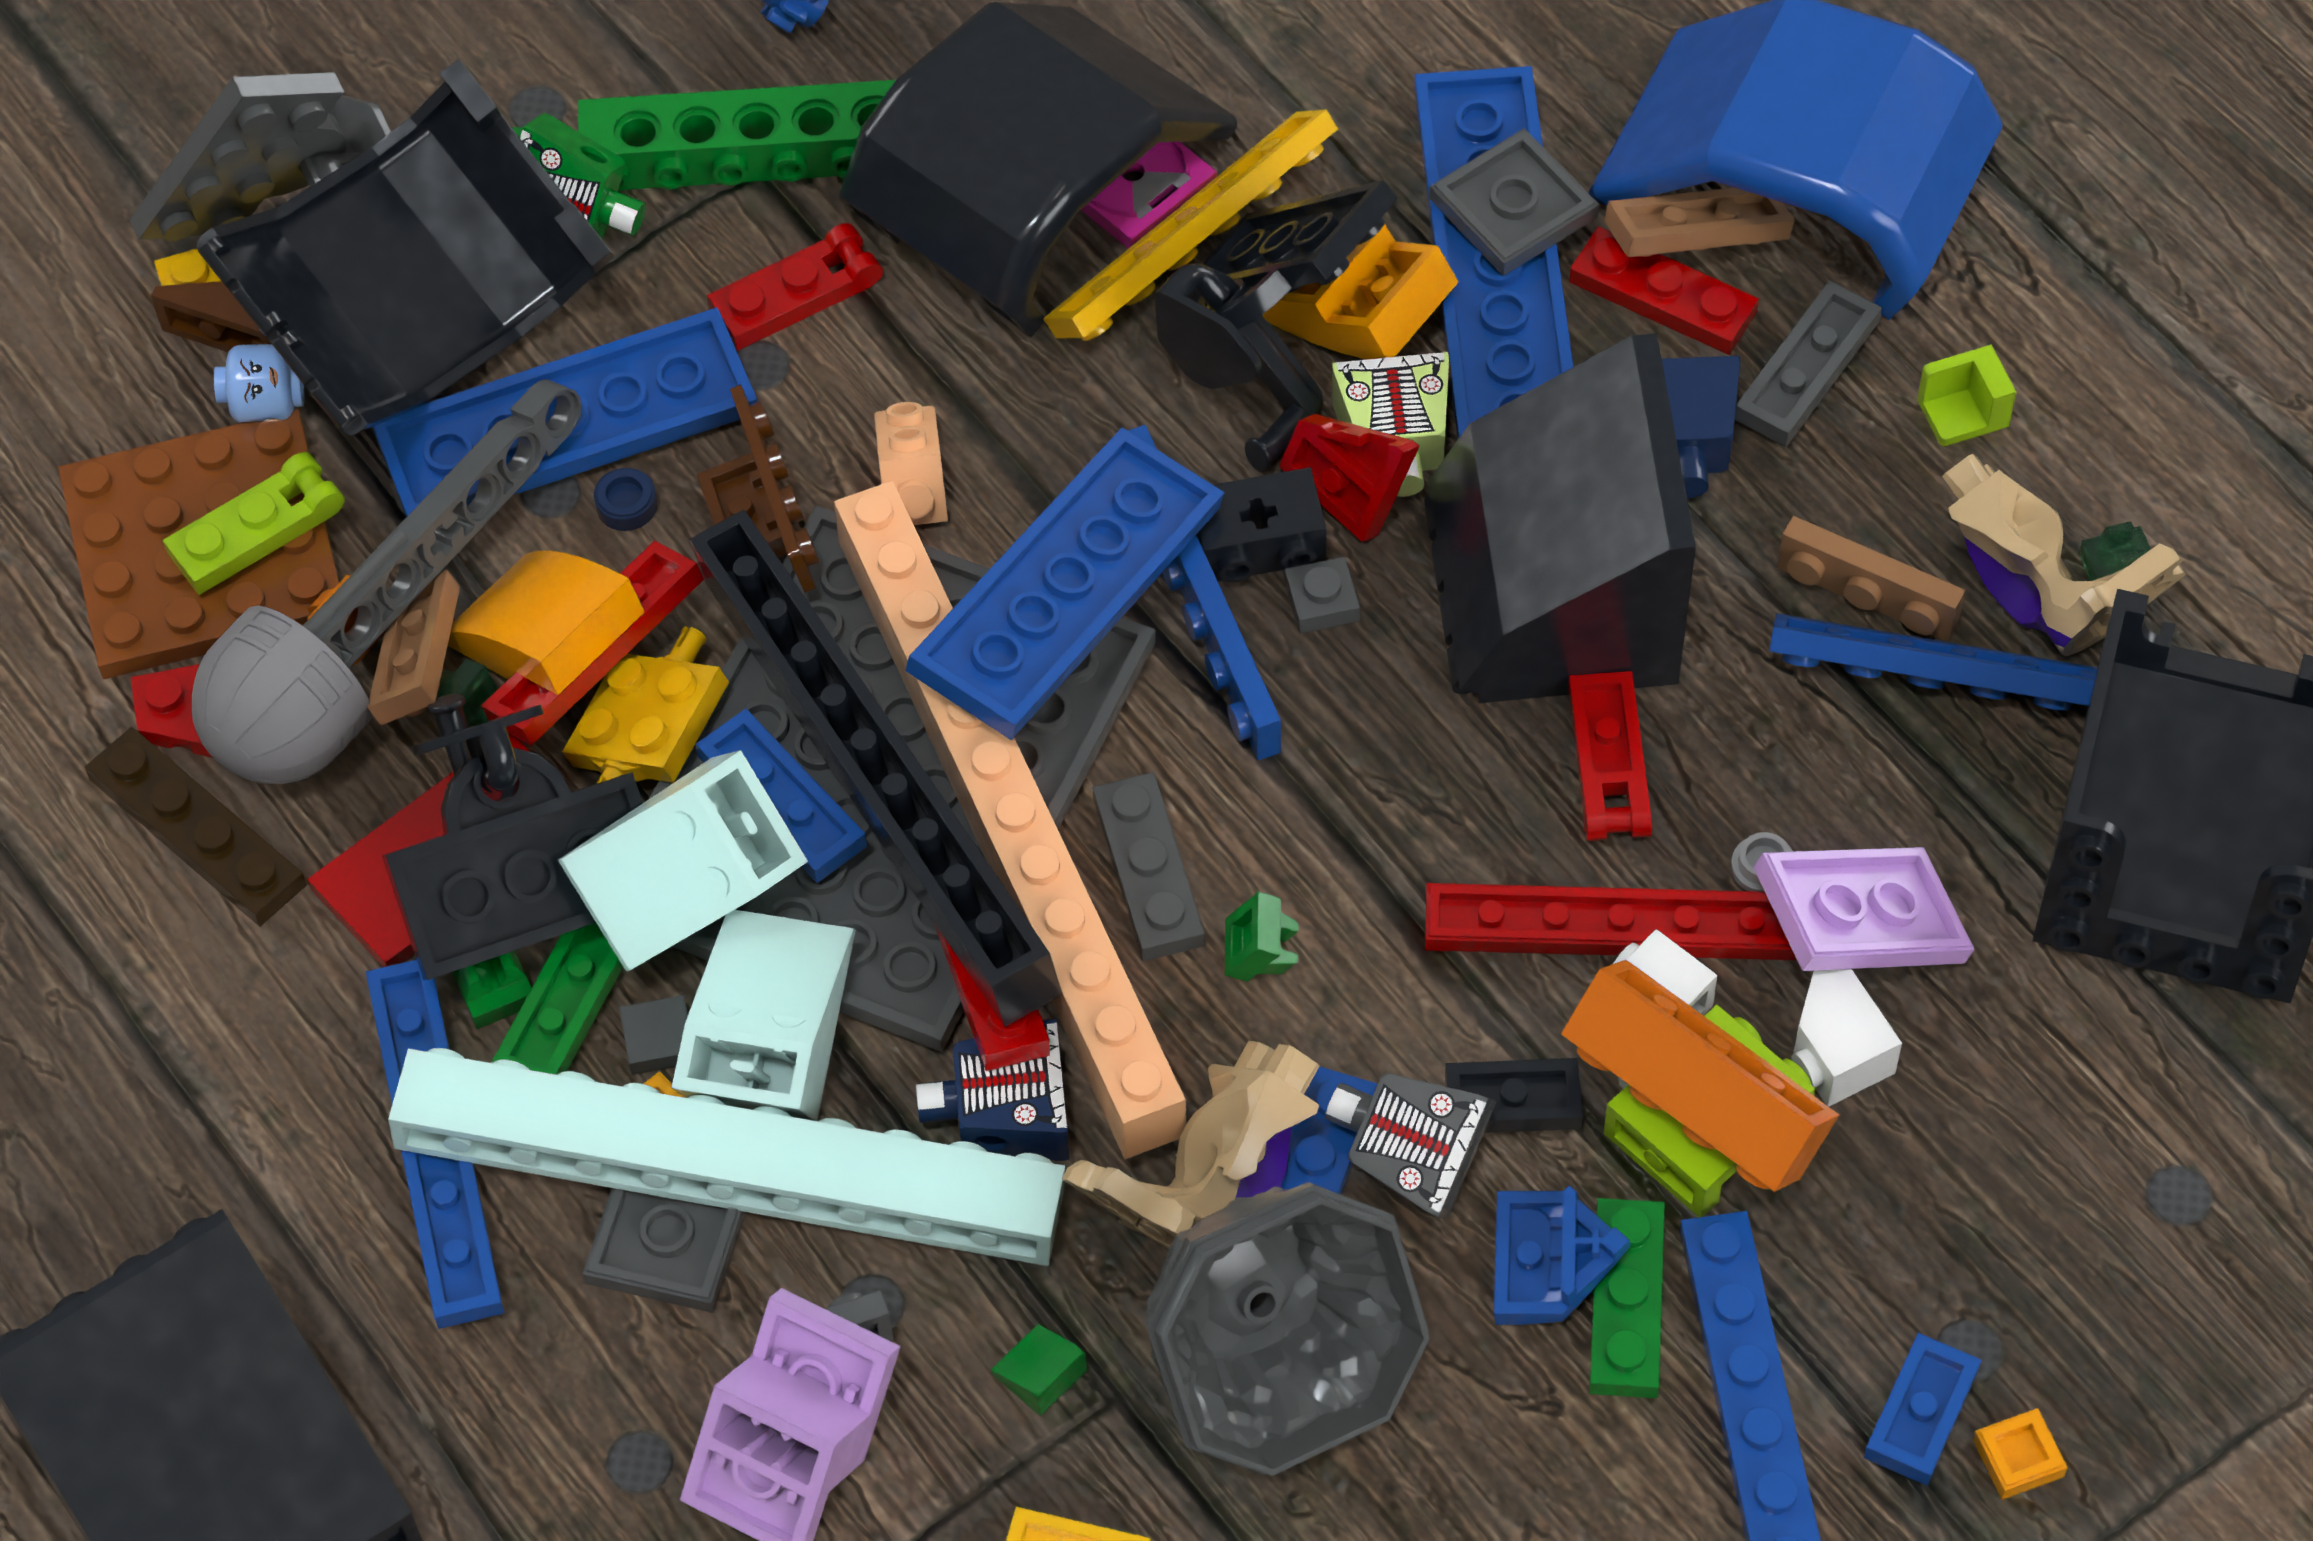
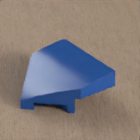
M1570 1185L1564 1191H1497L1494 1289L1495 1325L1540 1324L1564 1321L1629 1249L1630 1240L1616 1227L1611 1229L1578 1199V1193Z

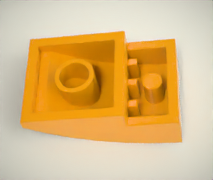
M1384 224L1374 237L1357 245L1348 255L1349 266L1337 279L1326 285H1320L1318 282L1303 285L1293 292L1286 293L1262 316L1267 322L1290 334L1339 353L1366 360L1395 357L1459 281L1438 245L1395 242L1386 224Z
M551 550L533 551L519 559L453 621L448 646L506 679H509L517 672L550 692L559 695L645 611L628 577L603 565L572 554Z

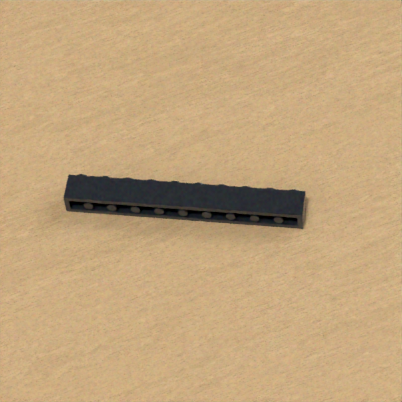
M745 509L690 538L691 546L706 585L1004 1027L1061 996L1062 991L1050 952Z

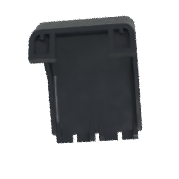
M990 2L897 78L861 126L838 197L858 217L897 244L901 240L968 286L987 307L1032 337L1044 322L1043 314L1031 302L1049 250L1076 214L1157 143L1228 140L1237 127V119L1233 114L1072 7Z
M459 59L440 73L444 83L416 112L374 146L281 206L212 227L197 242L199 254L233 294L234 298L261 332L268 338L272 346L310 391L338 429L347 435L357 434L429 402L521 339L557 311L614 257L608 246L577 207L567 199Z

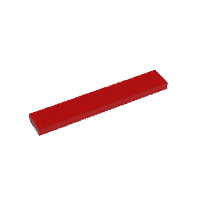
M1427 883L1425 950L1619 956L1631 943H1636L1640 946L1657 929L1694 958L1797 960L1765 892Z

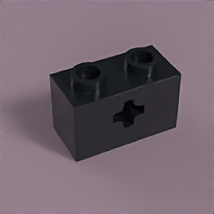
M1311 467L1214 484L1215 487L1225 492L1221 507L1196 536L1217 582L1235 583L1244 581L1252 575L1326 561V524Z

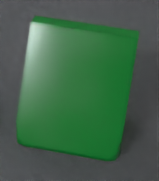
M1037 1324L991 1369V1374L1035 1413L1041 1416L1087 1371L1086 1353L1076 1344Z

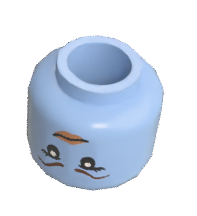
M272 344L234 346L228 352L226 366L214 368L216 403H228L230 415L237 423L261 422L268 419L285 420L292 414L295 407L304 406L303 383Z

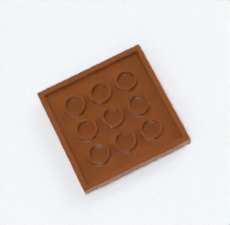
M299 409L294 410L285 420L268 419L260 422H243L58 466L97 664L103 679L205 655L225 631L252 606L271 608L303 626L310 616L308 608L324 590L335 588L339 584L325 521L200 595L196 593L168 556L162 541L280 472L284 463L293 455L300 452L309 453ZM300 493L288 500V503L291 506L299 503L304 499V494Z

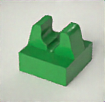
M1258 891L1225 918V976L1247 982L1256 974H1283L1298 962V954L1286 951L1280 947V941L1286 942L1299 932L1297 921L1281 912V898Z
M515 950L452 972L476 1030L517 1014L531 990V985Z

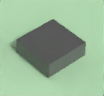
M684 995L619 1007L631 1074L676 1066L684 1026L688 1017Z

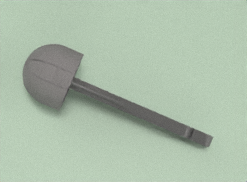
M548 379L540 380L531 386L510 408L513 416L498 421L303 626L271 608L252 606L225 631L203 657L195 676L192 692V718L195 730L205 749L219 764L233 774L250 781L266 784H285L305 779L319 772L344 750L372 718V713L367 708L370 703L369 699L349 668L538 469L544 454L550 456L572 433L581 415L582 404L578 393L573 389ZM557 397L555 411L550 420L545 423L548 407L554 398ZM518 438V447L515 455L506 465V456L514 440ZM478 480L479 485L475 498L466 506L469 490ZM398 564L399 570L396 580L390 589L386 591L385 586L389 573ZM358 607V616L355 624L345 634L346 621L351 612Z

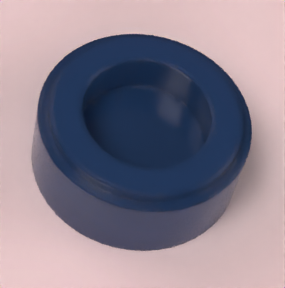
M633 468L613 470L605 474L598 481L594 489L597 515L606 526L614 530L631 531L646 525L656 513L657 497L654 484L650 477L640 470Z

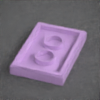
M1924 847L1762 853L1753 866L1802 971L1964 964L1975 950Z

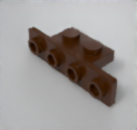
M742 385L731 388L730 391L752 453L697 474L713 524L716 525L745 509L776 556L788 554L804 593L816 589L809 566L820 563L807 528L798 531L795 529L794 523L804 520V516L792 486L788 485L783 488L780 486L779 481L788 478L789 474L776 442L766 446L764 439L775 434L762 401L750 405Z

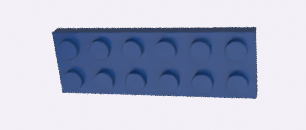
M716 307L425 403L409 412L373 426V430L407 517L498 421L513 416L510 408L531 386L540 380L548 379L575 390L580 396L582 404L581 415L572 433L550 456L544 454L538 469L513 495L740 420L730 391L731 388L742 385L750 405L758 401L719 309ZM557 397L554 398L548 407L545 423L550 420L555 411ZM518 438L514 440L506 456V465L515 455L518 447ZM478 480L469 490L466 506L475 498L479 485Z
M1122 427L909 655L905 671L1012 740L1220 509L1225 492Z

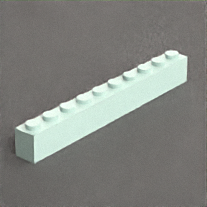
M433 1048L428 1052L408 1049L388 1118L393 1147L398 1150L721 1208H735L749 1213L1049 1266L1064 1192V1180H1062V1177L1065 1173V1166L1053 1164L1048 1158L1038 1154L1022 1153L1014 1157L987 1152L983 1147L971 1142L959 1141L946 1145L924 1141L917 1135L904 1130H889L885 1133L857 1129L851 1123L836 1118H825L817 1122L791 1117L785 1111L774 1107L761 1106L750 1110L728 1106L719 1099L707 1095H692L689 1098L660 1094L653 1087L640 1083H628L621 1087L595 1082L589 1076L578 1072L565 1071L554 1075L531 1071L523 1064L515 1061L497 1060L493 1063L465 1059L459 1053L444 1048Z

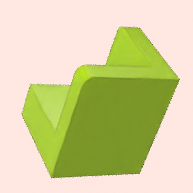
M1991 344L1926 364L1922 369L1917 401L1939 444L1948 446L2009 427L2016 390Z

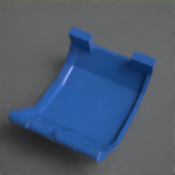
M1770 0L1682 27L1673 35L1656 66L1655 72L1651 75L1633 109V113L1626 121L1609 153L1610 155L1601 167L1588 194L1597 203L1608 205V201L1649 197L1715 181L1828 216L1870 244L1886 273L1872 302L1882 307L1881 315L1890 320L1914 297L1931 272L2002 129L2003 122L1974 65L1920 30L1821 0Z

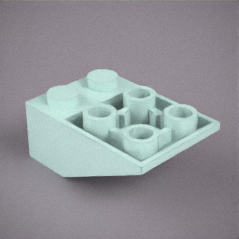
M741 750L710 758L558 860L626 971L632 970L754 899L808 862Z
M733 910L726 914L685 1022L672 1089L685 1098H689L692 1095H707L719 1099L728 1106L750 1110L761 1106L774 1107L785 1111L791 1117L817 1121L856 930L854 928L741 910Z

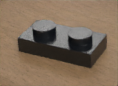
M1578 1058L1445 1063L1446 1087L1479 1094L1497 1101L1484 1133L1582 1129L1583 1113Z

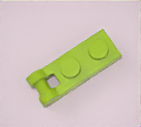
M300 452L289 458L282 466L280 472L162 541L168 556L196 593L200 595L333 517L343 507L345 497L333 482L324 481L321 478L322 468L314 457L308 452ZM303 493L304 499L293 506L288 503V500Z

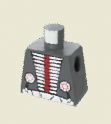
M1384 1072L1373 1096L1340 1083L1329 1102L1325 1119L1357 1133L1348 1155L1349 1161L1428 1213L1437 1217L1448 1218L1497 1101L1479 1094Z

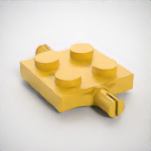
M685 626L682 628L681 634L669 655L654 658L626 654L605 675L564 747L562 753L570 764L576 768L599 771L601 776L597 783L633 772L635 781L652 779L674 783L729 684L720 667L693 663L702 646L706 643L705 635L698 629L693 627L689 629Z

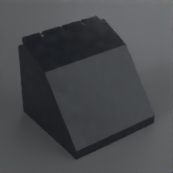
M1657 333L1632 335L1470 423L1428 480L1430 491L1424 498L1429 537L1434 541L1431 545L1437 590L1442 593L1439 596L1445 642L1450 645L1447 649L1452 689L1455 693L1467 694L1475 692L1477 693L1478 703L1569 695V675L1632 671L1634 688L1679 684L1696 544Z

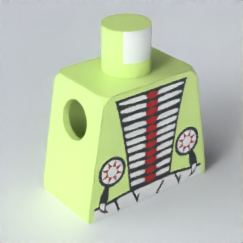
M1448 352L1332 363V403L1338 420L1414 440L1420 446L1397 496L1406 497L1420 492L1424 488L1423 471L1436 470L1444 460L1449 373Z

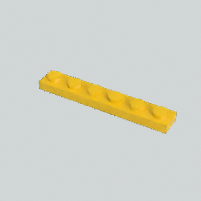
M1327 109L1295 112L1043 319L1054 337L1081 338L1083 341H1087L1105 332L1113 323L1110 316L1124 305H1133L1150 295L1156 288L1153 282L1166 270H1175L1190 262L1198 254L1196 246L1209 235H1218L1235 225L1240 219L1238 211L1250 201L1261 200L1275 192L1282 185L1280 177L1290 168L1307 164L1320 155L1324 149L1321 143L1338 130Z

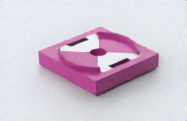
M1159 142L1123 173L1139 172L1144 174L1141 179L1129 181L1120 175L1081 210L1129 249L1216 178L1217 171L1181 142ZM1176 187L1178 188L1174 193H1172L1170 196H1168L1165 200H1163V201H1162L1160 204H1158L1155 208H1152L1156 203H1158L1161 199H1163L1166 195H1168V194H1169L1171 191H1173Z

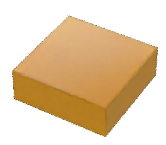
M2038 1408L1978 1429L1974 1433L1973 1442L2002 1500L2065 1477L2068 1467Z

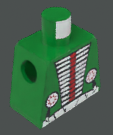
M546 113L541 114L523 126L520 136L522 142L571 204L577 207L601 239L607 227L630 236H634L637 233L645 215L646 203L618 192L625 169V162L621 157Z

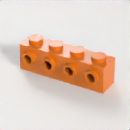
M1623 960L1598 970L1561 1033L1562 1036L1577 1046V1054L1586 1063L1597 1069L1613 1072L1630 1085L1629 1091L1635 1099L1652 1109L1664 1110L1683 1124L1682 1130L1689 1139L1702 1147L1720 1151L1737 1164L1736 1170L1742 1178L1762 1189H1771L1775 1192L1800 1180L1840 1116L1628 960Z

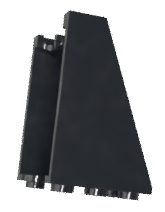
M2117 589L2032 941L2054 946L2066 952H2079L2116 961L2128 967H2141L2182 977L2194 983H2207L2248 993L2256 998L2273 999L2291 1004L2313 937V656L2303 654L2298 673L2293 674L2172 646L2171 642L2175 624L2163 621L2159 635L2151 632L2145 625L2144 616L2149 596Z
M222 1209L207 1218H197L186 1223L170 1241L147 1255L140 1254L125 1260L109 1278L86 1292L78 1291L64 1297L55 1305L51 1313L25 1329H14L0 1337V1400L22 1441L86 1541H423L409 1507Z

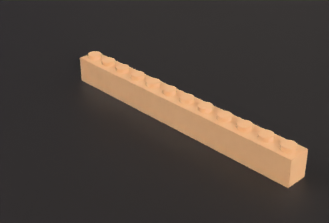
M893 480L835 500L834 507L839 544L982 853L1051 954L1062 995L1052 1000V1004L1124 1159L1180 1139L1186 1125V1099L1015 738L1012 740L1008 739L905 671L909 655L947 616L953 607Z

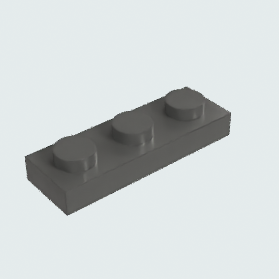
M1829 280L1737 402L1734 420L1787 447L1880 322L1882 307Z
M1152 772L1092 787L1093 801L1142 961L1204 947L1205 933L1155 773Z

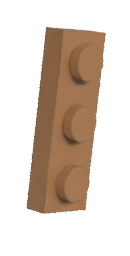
M1737 188L1608 201L1604 222L1627 257L1651 256L1661 253L1705 250L1742 244L1754 245L1761 242L1787 240L1790 238L1795 221L1783 202Z
M1795 516L1792 517L1783 532L1778 569L1789 573L1791 577L1800 583L1817 585L1843 596L1852 605L1860 609L1875 610L1903 622L1907 628L1915 633L1932 635L1949 642L1959 624L1965 589Z
M447 569L441 571L385 630L369 697L370 703L367 706L380 725L403 716L413 717L419 715L428 708L429 704H433L436 701L460 586Z

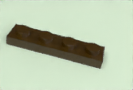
M132 726L84 767L91 782L259 927L307 886L303 872Z

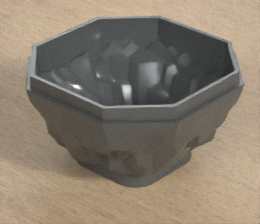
M1309 1182L1291 1189L1275 1186L1251 1198L1238 1197L1228 1203L1223 1209L1202 1218L1191 1229L1180 1232L1169 1247L1168 1256L1162 1267L1160 1277L1152 1290L1151 1296L1147 1299L1148 1306L1145 1312L1146 1327L1151 1340V1356L1160 1374L1185 1447L1249 1470L1272 1476L1389 1421L1430 1340L1429 1330L1395 1216Z

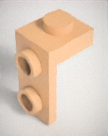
M900 402L889 406L886 411L875 412L881 484L893 480L913 525L947 522L948 517L935 407L922 406L915 402Z

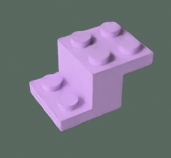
M783 1288L779 1289L769 1297L752 1355L714 1386L680 1501L759 1541H814L828 1493L865 1460L901 1346Z

